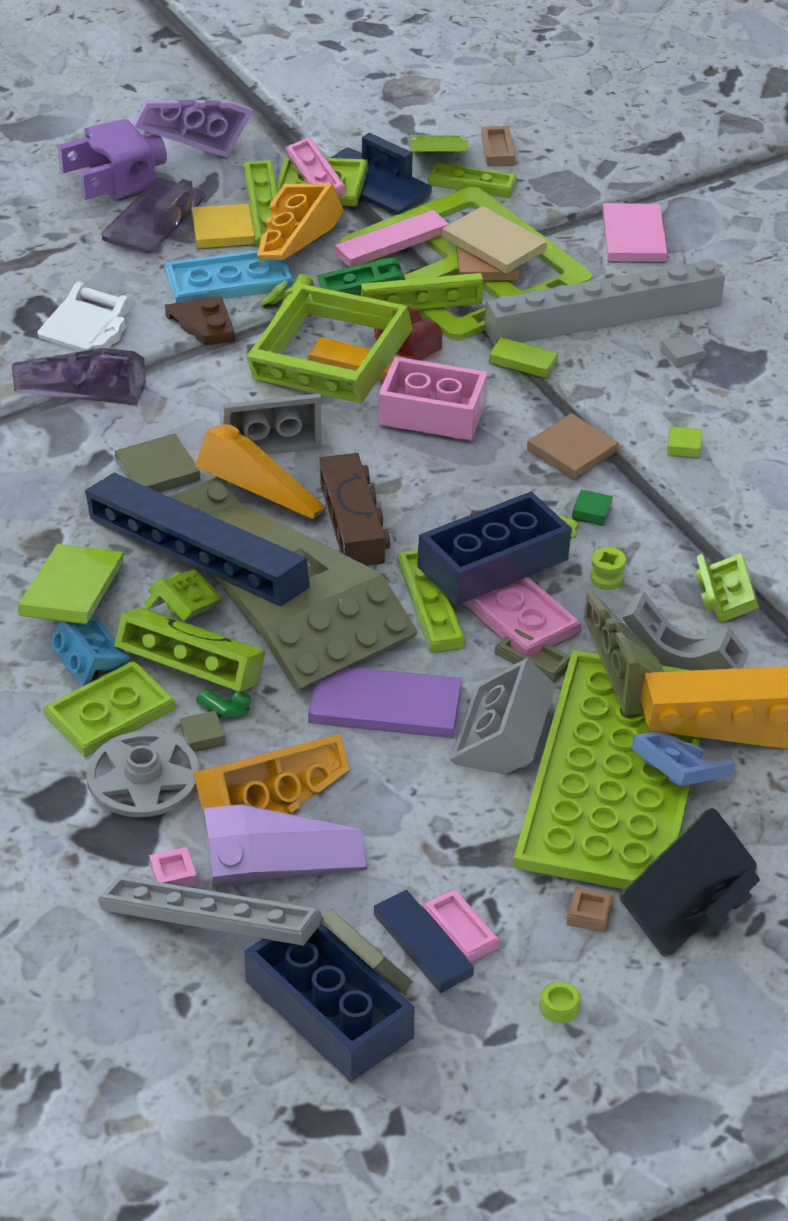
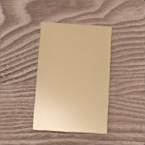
M485 206L479 207L442 228V237L506 274L547 250L546 240Z

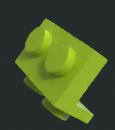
M742 553L710 566L704 554L697 556L700 568L695 570V574L700 587L706 589V592L701 593L702 600L708 612L714 611L720 623L760 608Z

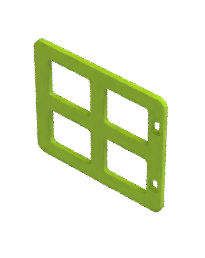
M466 187L343 236L340 239V243L432 210L443 218L469 207L478 209L481 206H485L546 240L547 250L539 254L538 257L561 274L526 290L518 289L509 281H483V289L495 299L501 296H513L530 291L546 290L557 285L568 286L592 280L590 270L478 187ZM442 235L425 241L424 243L445 259L404 274L406 280L459 274L456 245L444 239ZM381 257V258H378V259L369 261V262H367V263L374 262V261H378V260H383V258ZM444 307L414 310L451 340H463L485 330V320L479 323L476 320L485 317L486 307L463 317H455Z

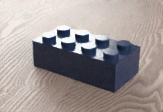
M530 491L420 534L417 567L455 605H459L567 561L572 528Z
M323 923L319 925L304 946L261 939L244 951L246 982L350 1082L414 1038L415 1007Z

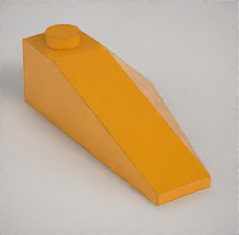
M333 183L283 184L271 201L270 209L272 213L266 219L268 228L261 238L257 253L258 259L285 260L335 226L344 210Z
M220 424L206 431L195 467L311 519L324 513L326 507L248 437L239 434V430L236 427Z
M336 734L196 771L193 774L203 810L204 808L243 804L291 814L312 795L321 792L349 771L350 768L341 734Z

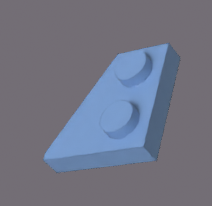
M650 732L634 735L631 749L642 756L647 764L659 769L668 776L672 783L679 786H689L694 783L730 777L735 763L727 758L715 763L702 757L703 748L681 741L668 733Z

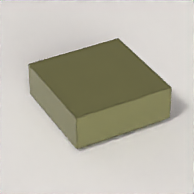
M216 711L180 718V727L186 744L193 751L225 745V734Z

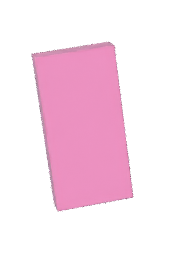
M455 888L422 904V908L470 963L499 949V938Z

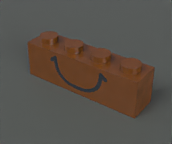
M359 453L319 457L320 485L340 553L366 566L385 563V549H390V537L388 529H382L383 514L381 507H375L377 503L374 486H369L370 475L368 466L362 465Z

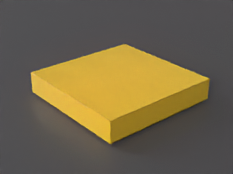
M249 203L192 207L196 248L255 245Z

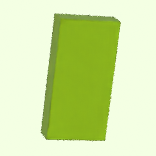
M500 337L489 353V363L543 378L548 377L558 361V352Z

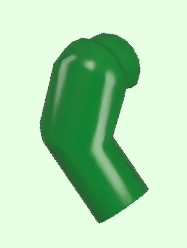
M208 688L200 691L196 698L197 704L209 712L216 711L220 719L243 717L250 711L249 705L252 702L250 695L244 691L235 692L232 699L223 700Z

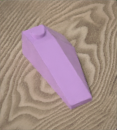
M145 100L132 125L135 128L228 158L253 110L250 107L230 100Z
M243 804L204 808L212 886L366 869L362 829Z

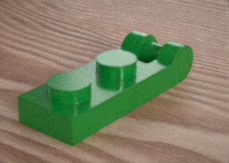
M387 258L317 275L320 288L353 295L361 294V284L406 280L401 272L400 263L396 258Z

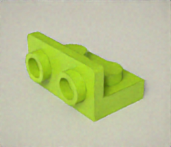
M192 569L184 573L178 571L167 580L164 577L160 578L148 590L151 596L145 601L144 605L147 609H151L166 602L170 612L185 621L215 608L222 600V597L196 569Z

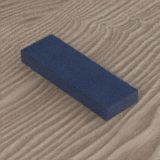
M407 889L374 905V916L440 993L473 976L474 966Z

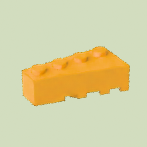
M788 666L650 672L644 674L640 700L649 731L788 749Z

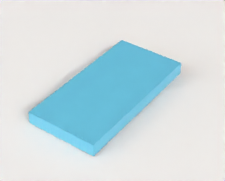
M258 250L165 263V272L175 303L200 300L205 297L222 296L223 299L269 293L284 280L288 282L283 289L285 291L292 287L294 281L286 260H259L257 256Z

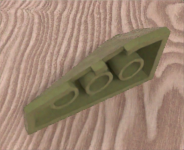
M593 591L586 592L584 620L624 716L644 713L640 700L644 674L664 672L660 661Z

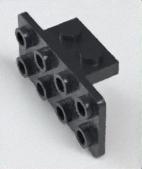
M710 808L704 811L621 892L620 900L660 954L670 956L693 934L709 929L710 932L720 929L730 919L727 914L732 909H737L745 904L752 897L749 891L760 881L755 873L757 864L719 812L714 808Z

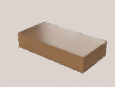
M509 126L482 127L481 138L487 166H514L515 153Z

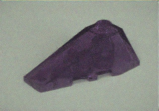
M99 348L14 362L12 364L15 392L137 406L146 384L144 357L135 351Z

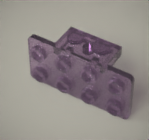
M157 178L102 231V240L140 253L151 254L192 213V208L198 207L205 200V191L193 188L192 181L181 179L176 183L163 178Z

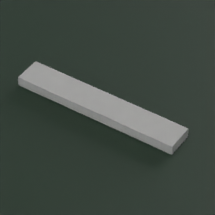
M118 876L98 898L100 908L104 911L303 946L323 921L321 910L317 908L125 876Z

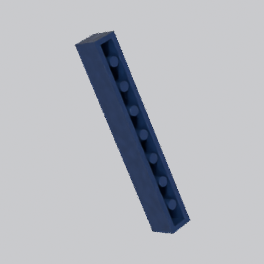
M115 472L85 490L90 519L281 607L310 587L306 557Z

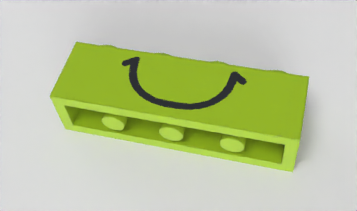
M143 607L121 613L114 644L117 648L239 692L258 685L266 653L265 650Z

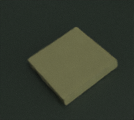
M175 433L115 450V460L125 476L157 492L200 480V470L195 467L194 461Z
M332 909L324 915L322 923L400 992H405L413 983L406 974Z

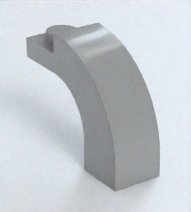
M645 591L633 595L622 617L629 629L635 633L659 659L660 664L664 666L692 671L743 668L749 654L730 627L704 635L691 634L676 628L662 615Z

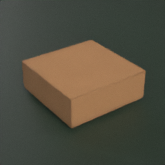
M575 887L567 915V925L605 933L613 904V894Z

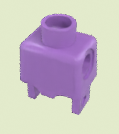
M127 119L87 127L84 129L85 138L58 145L60 170L63 174L88 167V169L80 171L82 197L85 200L109 194L116 201L149 190L156 183L155 166L165 164L167 161L166 147L162 137L153 133L142 135ZM71 151H74L72 156L67 157ZM95 177L96 180L90 183V180Z

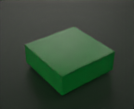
M581 489L572 511V519L605 525L612 507L613 496Z

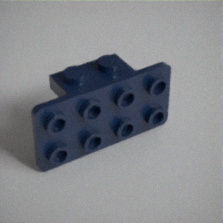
M370 132L362 136V153L352 148H345L330 157L367 160L369 168L359 198L391 214L398 215L405 212L432 193L431 185L412 177L413 152Z

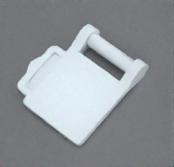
M78 281L74 284L64 302L38 330V338L84 353H90L92 350L100 353L106 352L111 345L120 341L121 333L126 329L123 316L128 315L130 312L132 298L125 295L117 297L88 288L86 283ZM84 299L98 304L113 308V310H108L83 301Z

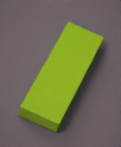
M436 161L428 175V184L456 190L466 187H478L489 195L510 198L517 184V175Z

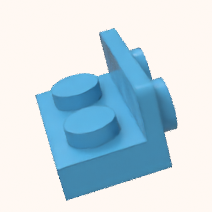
M91 617L88 624L60 621L52 637L51 647L81 686L91 682L95 670H116L128 664L130 659L123 649L114 646L115 638L98 617Z

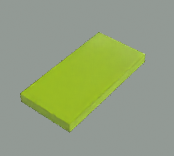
M57 544L18 603V615L88 624L122 566L124 552Z

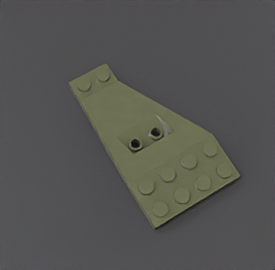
M215 477L171 496L175 500L307 558L310 587L281 607L216 577L262 635L297 694L314 686L315 683L346 668L354 667L414 638L418 633V630L382 573L239 502L226 480Z

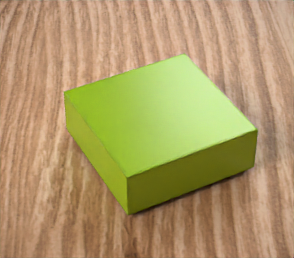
M669 426L667 455L700 458L702 429Z

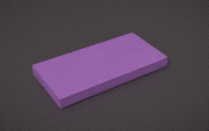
M349 667L315 683L308 713V723L453 738L462 678Z

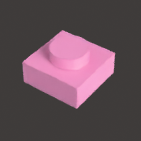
M187 847L149 855L150 867L155 882L185 887L197 885L196 872Z

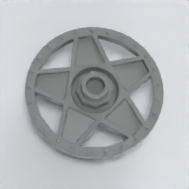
M134 731L114 737L96 750L88 763L87 784L93 798L109 811L129 817L156 816L177 808L193 794L197 787L193 772L199 771V763L191 747L173 735L158 731ZM138 741H154L148 746L132 747L127 745ZM176 749L188 760L191 770L171 763ZM106 756L113 769L95 779L96 769ZM182 789L175 797L158 804L161 790ZM129 794L134 806L118 803L108 796Z

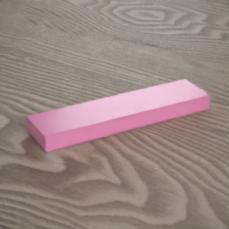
M432 210L336 244L335 254L349 267L358 266L442 235V228L449 225V223Z

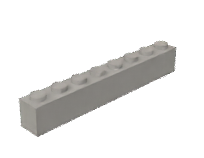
M701 260L696 263L673 265L668 268L646 270L630 275H618L613 278L596 281L590 280L585 283L558 286L552 289L530 291L513 296H501L496 299L486 300L485 331L495 346L500 337L523 343L718 307L722 303L725 276L714 260Z

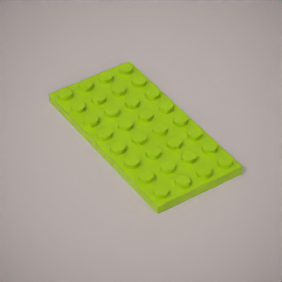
M572 650L516 847L513 868L625 889L680 836L691 784L689 786H679L672 783L667 775L656 767L647 764L642 756L631 749L634 735L655 731H649L644 713L623 715L599 654ZM661 665L664 672L692 671ZM670 734L681 741L698 747L700 745V737Z

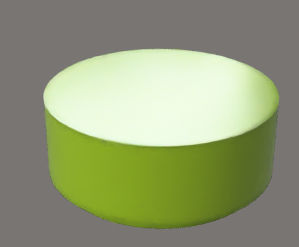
M550 983L541 991L540 1011L550 1021L556 1023L569 1022L579 1014L581 996L577 988L569 983Z

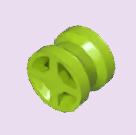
M612 547L597 549L592 555L591 564L593 568L590 573L592 584L603 590L619 588L624 582L625 554L621 550Z

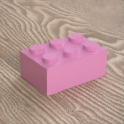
M395 356L379 392L378 425L472 441L486 404L488 372Z

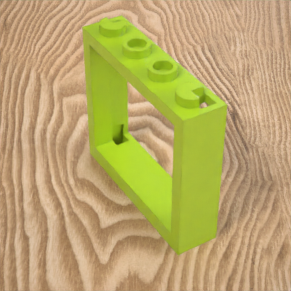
M299 284L246 356L252 377L259 381L316 394L320 393L321 395L362 404L413 330L408 306ZM309 314L384 330L356 371L281 354Z

